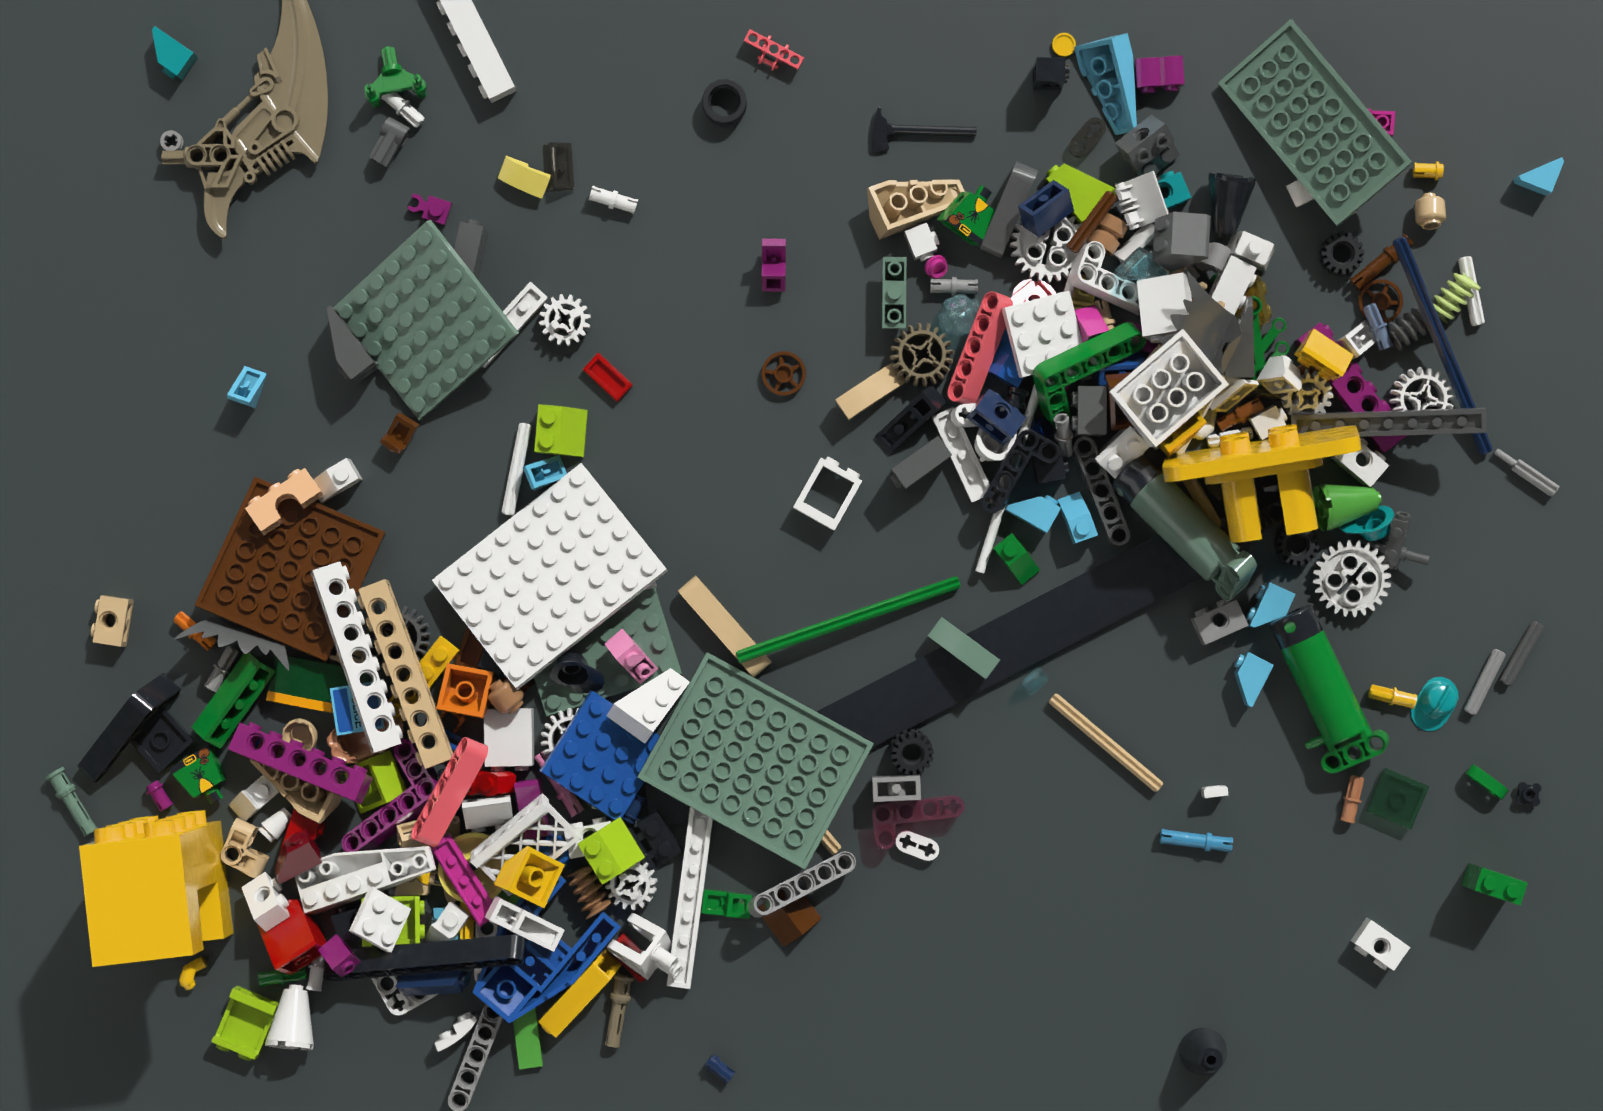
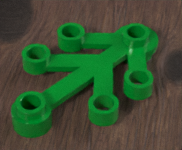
M1253 296V301L1257 303L1256 308L1253 309L1255 377H1250V380L1257 381V373L1262 371L1267 363L1264 360V352L1277 335L1286 329V322L1281 317L1275 318L1272 321V327L1262 339L1258 315L1262 310V302L1258 297ZM1282 321L1284 325L1281 329H1276L1275 322ZM1278 341L1275 345V352L1270 357L1286 355L1290 349L1288 343ZM1280 344L1287 346L1285 352L1278 351Z

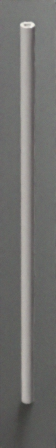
M1068 277L1064 291L1069 290L1072 298L1075 287L1071 284ZM1035 383L1024 415L1026 419L1020 427L1019 434L1024 430L1030 429L1039 402ZM1026 435V436L1024 437V439H1023V444H1024V446H1025V443H1026V440H1027L1028 435ZM1015 455L1012 458L1011 464L1014 468H1018L1021 455ZM1008 475L1004 478L1003 489H1007L1011 485V478ZM1000 492L999 495L1004 497L1006 493ZM1004 509L992 516L975 571L985 573Z

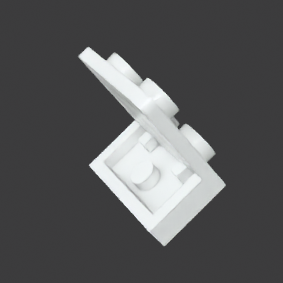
M1130 426L1127 429L1118 431L1098 450L1099 455L1095 459L1106 471L1116 478L1132 460L1143 455L1150 446L1135 428Z

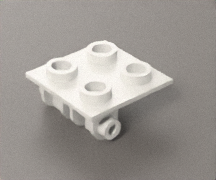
M1154 171L1115 185L1116 190L1114 191L1117 193L1119 201H1121L1119 206H1123L1124 210L1121 212H1125L1126 226H1129L1130 230L1155 222L1156 218L1169 214Z

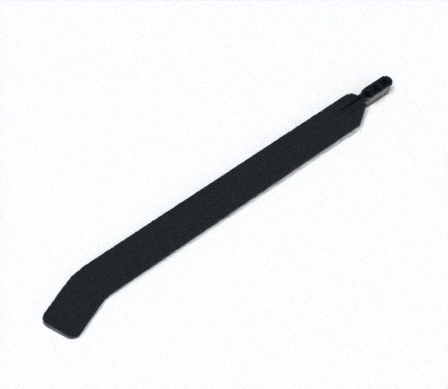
M1281 498L1259 509L1262 526L1261 533L1284 522ZM1274 506L1281 510V516L1278 520L1273 519L1270 515V510ZM1220 518L1222 521L1220 528L1229 535L1227 518ZM1157 535L967 633V636L1000 659L987 679L949 651L940 647L816 712L874 743L872 746L874 747L903 732V730H907L1202 576L1160 535ZM1251 541L1237 543L1240 546L1239 553L1241 551L1248 552L1251 548ZM645 782L649 814L658 810L667 825L688 823L690 806Z

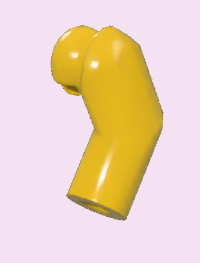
M203 956L183 967L179 983L185 990H191L195 987V973L207 967V962Z

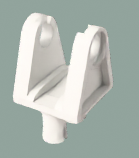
M631 913L627 919L629 925L652 943L641 954L615 940L608 944L607 950L647 980L657 968L675 979L680 974L682 965L678 964V957L669 953L672 943L667 932L637 914Z

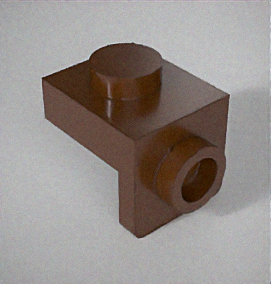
M399 412L395 416L387 434L381 438L380 443L385 445L389 451L400 454L409 446L420 424Z

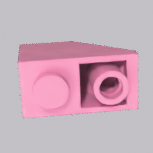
M623 629L605 643V646L615 659L639 684L643 683L658 670L656 665Z

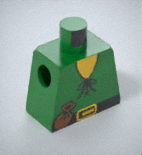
M980 185L975 194L971 192L959 193L937 220L968 244L980 246L995 213V210L986 204L992 192Z
M212 744L205 746L169 768L170 772L193 798L205 794L211 805L224 798L217 785L224 782L226 777Z

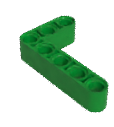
M1126 322L1039 363L1033 370V379L1041 412L1047 420L1055 427L1054 417L1057 414L1064 413L1069 416L1070 421L1071 414L1064 387L1143 349L1146 344V338L1142 336V332L1133 323Z

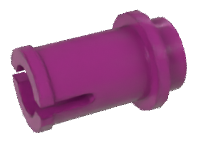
M157 780L145 788L148 791L146 794H150L161 812L171 806L173 802H171L162 788L163 783L160 784Z

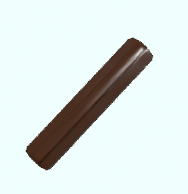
M1110 191L1104 193L1068 242L1067 248L1073 253H1078L1117 201L1115 194Z

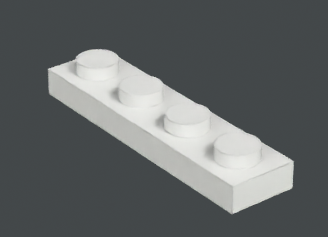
M529 282L503 313L516 330L519 331L548 300V297L533 283ZM497 352L490 360H488L483 365V367L486 368L487 365L497 356L499 352Z
M952 407L932 416V419L943 443L952 454L950 458L972 503L983 498L990 484L964 428L955 426L951 420V412L954 409Z

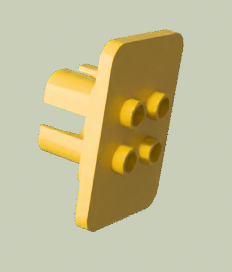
M1296 424L1269 428V439L1251 442L1248 432L1229 434L1220 437V447L1184 452L1170 457L1166 456L1162 466L1164 481L1175 482L1204 477L1205 484L1221 483L1230 542L1238 543L1262 539V526L1254 478L1277 474L1286 534L1292 535L1318 529L1309 469L1322 466V458L1362 450L1360 435L1356 426H1343L1298 434Z

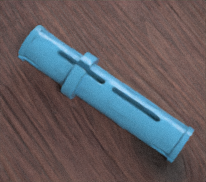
M1161 829L1160 844L1203 848L1204 851L1208 852L1210 849L1232 852L1233 845L1231 843H1233V837L1212 836V833L1204 835Z

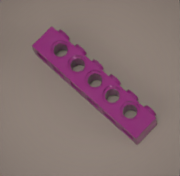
M1320 322L1310 329L1317 330L1336 343L1332 337L1334 333L1328 325H1323ZM1309 331L1294 341L1298 347ZM1341 343L1338 344L1346 350V348ZM1350 361L1346 372L1341 378L1327 381L1331 384V391L1347 412H1366L1361 406L1364 399L1371 402V411H1392L1389 404L1385 400H1380L1375 394L1377 392L1375 386L1370 381L1366 382L1362 377L1363 371L1356 362L1352 363ZM1349 381H1354L1357 384L1358 389L1356 393H1351L1347 389ZM1407 435L1367 436V438L1377 451L1382 454Z
M249 722L248 725L239 723L228 747L229 750L362 804L373 779L366 774L367 769L354 765L353 769L345 766V760L335 756L332 757V760L325 758V752L313 747L311 751L303 749L304 744L291 739L289 743L283 741V735L271 730L269 734L261 732L262 727L252 722ZM263 739L262 747L256 750V742ZM284 747L283 756L277 758L276 753L278 749ZM301 756H305V763L298 767V759ZM326 764V772L319 776L318 770L320 766ZM347 773V781L340 784V776Z

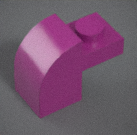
M762 239V291L786 292V239Z

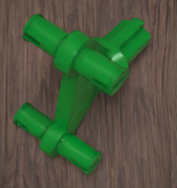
M386 46L383 48L381 53L384 67L381 69V74L373 84H369L370 87L368 84L364 87L367 102L373 108H376L375 105L378 108L381 105V95L410 89L419 98H422L421 95L425 98L427 95V85L421 79V76L419 74L415 76V74L402 69V66L397 62L394 47Z

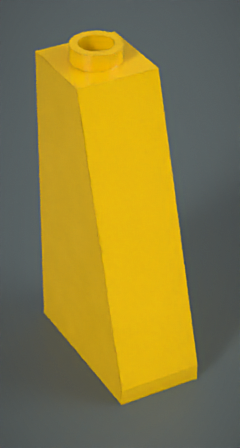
M605 948L591 962L576 982L569 986L538 1021L545 1032L552 1034L556 1038L620 968L622 964Z

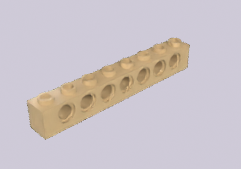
M384 579L358 589L360 593L357 596L359 605L362 610L366 609L368 618L365 619L370 632L374 631L377 638L374 641L375 648L378 654L382 653L385 660L382 663L386 676H391L393 685H390L391 691L395 699L399 698L402 706L399 708L400 715L403 721L407 720L410 729L407 730L409 739L412 744L416 743L419 751L415 753L419 765H424L425 769H430L450 761L453 755L452 748L439 713L436 710V705L389 580ZM382 601L385 604V611L377 615L374 611V606ZM386 624H391L394 628L393 634L389 637H385L382 632ZM395 646H399L402 650V655L398 659H393L391 656V650ZM407 668L410 671V678L403 682L399 678V673L402 669ZM415 690L419 695V699L415 704H410L407 696L409 692ZM420 713H424L427 717V722L422 727L416 723V716ZM429 735L435 738V746L431 749H427L424 745V739Z

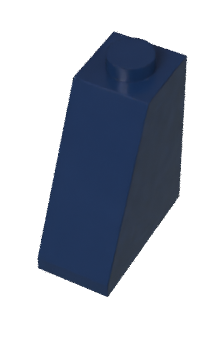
M469 969L401 975L395 987L407 996L462 993L464 988L470 983L473 971Z

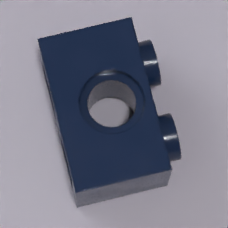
M990 388L978 399L966 416L1002 446L1014 437L1026 419L1016 407L1011 406Z

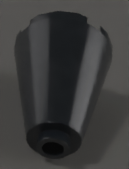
M1209 172L1213 231L1217 232L1218 237L1231 238V234H1236L1256 184V178H1243L1242 175L1214 174Z
M1200 1027L1191 1030L1184 1036L1179 1054L1183 1065L1190 1072L1197 1075H1210L1217 1072L1225 1063L1227 1046L1219 1033L1209 1028Z

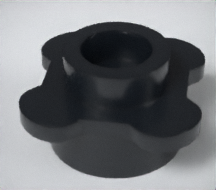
M1520 782L1517 786V803L1519 805L1531 804L1534 807L1540 804V784L1534 783L1529 785L1525 782Z

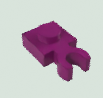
M412 194L411 197L418 200L419 205L417 207L408 206L407 209L412 213L422 211L423 219L446 226L452 202L430 195L426 202L420 195Z

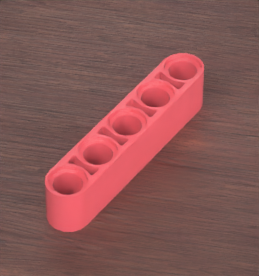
M993 291L988 292L983 297L948 387L947 393L951 401L961 404L976 403L1006 328L1001 308L1013 305L1010 297Z
M467 737L461 739L413 826L411 832L413 840L431 847H436L440 843L487 757V745Z

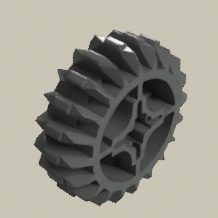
M404 606L401 614L405 618L406 628L409 632L412 623L417 632V643L413 640L411 641L420 662L421 658L418 656V653L422 655L427 653L426 650L422 649V646H430L431 644L428 641H424V637H430L431 633L423 632V629L428 628L429 624L421 625L420 622L424 619V616L420 615L415 619L417 610L413 609L408 614V606ZM386 625L382 629V632L388 637L394 631L393 628ZM369 628L367 629L368 633H374V631L370 632ZM374 633V637H370L372 642L377 640ZM375 645L370 648V651L376 650ZM395 646L392 648L391 656L395 651H397L399 646ZM377 652L373 657L376 656L377 659H378V658H380V657L383 656V655H382V653H381V654H378V652ZM384 657L381 660V665L385 662Z

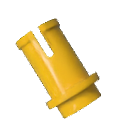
M1438 161L1435 164L1414 163L1413 178H1434L1436 181L1438 178H1443L1444 165L1439 164Z

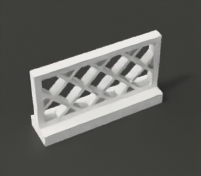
M542 793L472 850L470 862L476 868L480 867L495 882L501 869H490L486 863L491 859H501L502 868L504 859L508 860L515 855L504 854L505 847L509 844L519 845V851L522 850V845H536L537 851H539V846H553V853L549 857L556 859L580 840L581 835L549 804V799ZM548 812L555 818V825H540L541 818ZM527 829L537 830V840L522 839L523 833ZM540 830L554 831V841L539 840ZM557 831H568L572 836L567 841H556ZM502 889L509 897L512 895V893Z

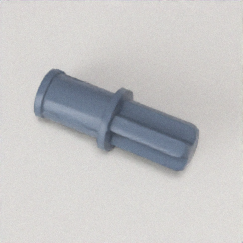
M1372 303L1365 306L1363 311L1371 327L1369 331L1373 333L1379 351L1393 346L1394 344L1386 328L1387 323L1383 322L1377 305Z

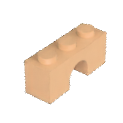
M305 468L301 471L297 469L290 473L288 480L282 484L278 482L272 485L264 496H256L248 502L249 506L245 509L262 534L266 535L283 523L282 518L278 514V506L283 500L288 498L295 499L304 509L322 497L323 494Z

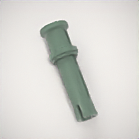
M61 767L47 775L45 779L50 781L56 791L55 796L62 799L85 837L94 832L93 829L98 828L75 793L76 786L70 783L64 773L65 768Z

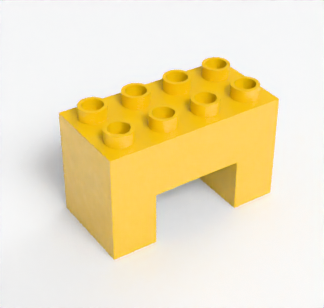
M205 810L177 813V815L167 816L164 819H158V815L132 818L129 821L107 825L104 828L93 829L94 842L79 846L92 967L191 956L204 950L203 941L224 939L234 934L226 864L221 859V850L224 847L221 821L207 822Z

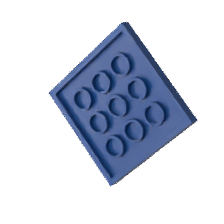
M590 690L541 767L540 772L611 819L616 820L619 817H623L643 785L644 781L639 779L638 775L660 735L653 732L644 744L608 718L606 715L613 704Z

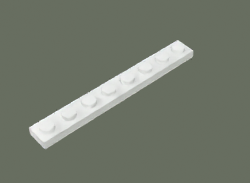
M690 807L671 948V954L679 958L678 964L682 965V970L675 979L669 974L667 978V986L686 989L691 988L713 819Z

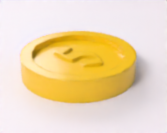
M1060 33L1053 39L1052 49L1056 55L1067 57L1075 50L1076 42L1072 35Z

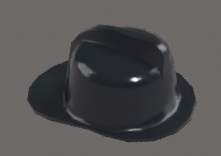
M564 653L557 658L556 665L550 671V678L554 682L580 693H589L590 690L597 692L602 689L605 683L601 672L590 667L585 657L579 653Z

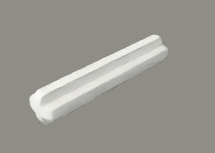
M1472 257L1460 258L1458 263L1461 275L1465 273L1477 283ZM1471 289L1474 297L1465 296L1468 302L1467 308L1470 323L1472 326L1484 324L1485 320L1479 291Z

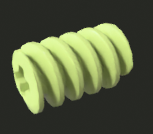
M1454 273L1453 276L1456 282L1447 281L1450 287L1449 290L1441 287L1440 290L1443 296L1434 295L1437 303H1433L1438 317L1448 323L1446 318H1455L1452 310L1456 312L1461 311L1458 303L1467 305L1468 302L1465 296L1474 297L1471 289L1478 291L1481 289L1465 273L1462 275Z

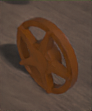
M1378 279L1369 282L1362 288L1358 297V306L1365 318L1366 315L1363 311L1362 303L1365 292L1371 297V304L1375 303L1384 323L1394 320L1400 314L1403 307V296L1400 289L1393 282ZM1384 283L1385 286L1382 292L1375 294L1368 289L1373 284ZM1389 286L1396 291L1399 301L1390 299L1387 294ZM1390 305H1398L1394 315L1386 319L1385 310Z
M781 351L772 354L767 358L762 367L763 383L769 391L776 395L788 396L794 394L802 387L806 378L804 363L797 355L791 352ZM782 355L794 358L799 364L792 367L784 364ZM779 356L780 365L775 370H766L768 363L773 358ZM801 367L802 379L798 385L792 377L793 372ZM765 373L775 376L777 380L775 389L768 384ZM789 382L796 387L787 392L778 391L782 383Z

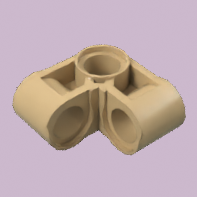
M236 818L221 850V859L225 864L240 870L242 873L257 878L263 873L270 857L258 850L249 848L258 833L259 827ZM230 848L237 849L239 853L237 860L229 858L228 850Z

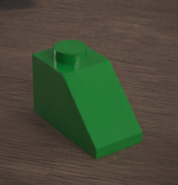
M1012 533L992 548L1021 585L1040 571L1029 553Z

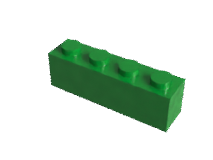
M251 652L243 654L191 728L203 740L221 749L276 671L259 656Z

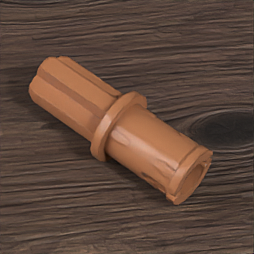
M1350 776L1346 797L1343 796L1345 801L1340 820L1355 823L1358 805L1362 803L1360 796L1364 784L1363 777Z

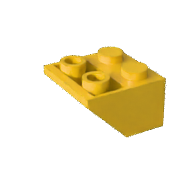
M1315 329L1308 332L1294 353L1298 357L1297 361L1307 368L1312 366L1318 370L1317 374L1326 381L1330 379L1334 381L1341 378L1353 357V354Z

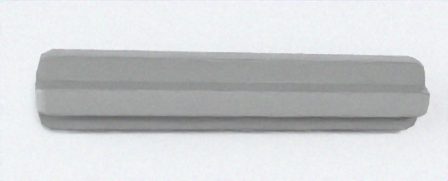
M1498 649L1492 650L1464 707L1465 712L1471 715L1478 713L1506 656L1504 652Z

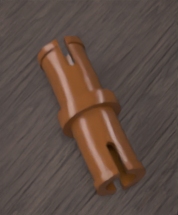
M1256 397V399L1241 407L1237 405L1234 407L1235 410L1220 418H1216V421L1222 432L1240 422L1242 424L1247 422L1248 418L1264 411L1265 407L1261 399Z

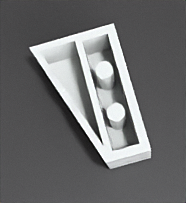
M670 668L614 703L606 716L645 744L690 682Z

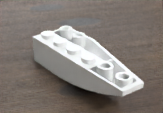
M430 846L342 852L322 857L321 864L295 876L304 913L318 914L365 897L369 887L384 891L434 871L436 866Z

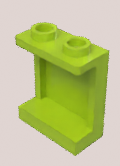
M419 895L389 896L411 908L395 945L420 943V939H425V925H420V915H425L424 900L420 901ZM362 939V947L373 945Z
M236 986L232 988L229 996L230 1001L211 1042L215 1043V1047L222 1051L229 1052V1050L238 1053V1057L251 1061V1059L255 1060L261 1053L279 1002Z

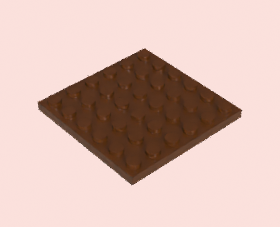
M254 477L196 600L195 606L327 662L335 644L310 572L341 562V565L346 566L350 579L347 580L349 589L353 588L357 597L359 594L358 589L362 587L386 532L316 502L303 509L297 500L288 498L283 500L278 506V514L282 518L283 523L266 535H263L245 508L249 506L248 502L256 496L262 497L267 494L268 489L274 484ZM331 583L329 585L330 593L339 595L341 593V586L338 583ZM340 605L337 607V614L341 618H347L349 610L346 606Z

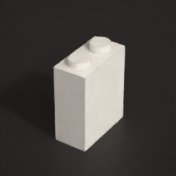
M1182 272L1138 280L1137 289L1142 336L1151 341V343H1161L1159 341L1161 337L1178 333L1171 321L1170 315H1189L1183 302L1184 299L1192 302L1188 276Z
M518 708L510 715L508 713L501 714L497 709L487 710L484 716V745L488 746L485 767H491V771H505V766H515V771L529 770V766L535 765L534 708Z

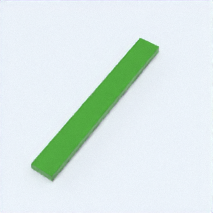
M503 890L497 895V897L514 905L521 898L514 894L509 897ZM535 1007L513 1021L519 1069L543 1066Z

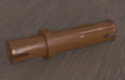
M1406 234L1402 235V237L1408 238ZM1407 239V242H1408L1409 246H1410V247L1414 246V243L1412 242V240H1411V239H1409V240ZM1393 244L1390 247L1386 246L1383 249V253L1353 278L1349 279L1353 286L1356 285L1355 288L1358 291L1392 262L1396 263L1399 260Z

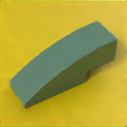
M943 617L939 619L928 634V637L985 679H987L1000 661V659Z

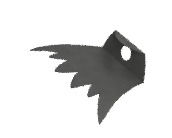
M1187 272L1193 302L1186 299L1183 302L1189 315L1171 314V321L1178 332L1184 329L1218 372L1223 375L1242 337L1241 327L1235 315L1216 302L1197 280ZM1177 333L1163 336L1159 341L1164 345ZM1226 342H1229L1230 345L1226 348L1224 354H1222V348Z
M217 615L191 626L174 638L176 640L200 632H204L202 638L218 635V647H224L238 641L239 647L244 654L249 653L254 647L258 646L264 655H267L269 650H271L289 671L288 658L283 643Z

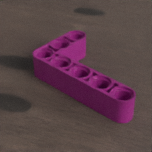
M401 739V744L394 747L395 757L412 786L348 832L342 839V848L345 852L373 850L397 833L396 825L412 822L419 817L430 797L428 793L429 788L432 785L434 790L440 777L434 767L425 769L424 765L421 766L422 771L418 775L420 765L415 754L419 752L416 743L412 744L410 740ZM411 747V752L407 756V750ZM414 799V805L410 808V803ZM395 813V819L392 822V815ZM375 827H377V832L374 835L373 830ZM358 840V846L355 849V843Z

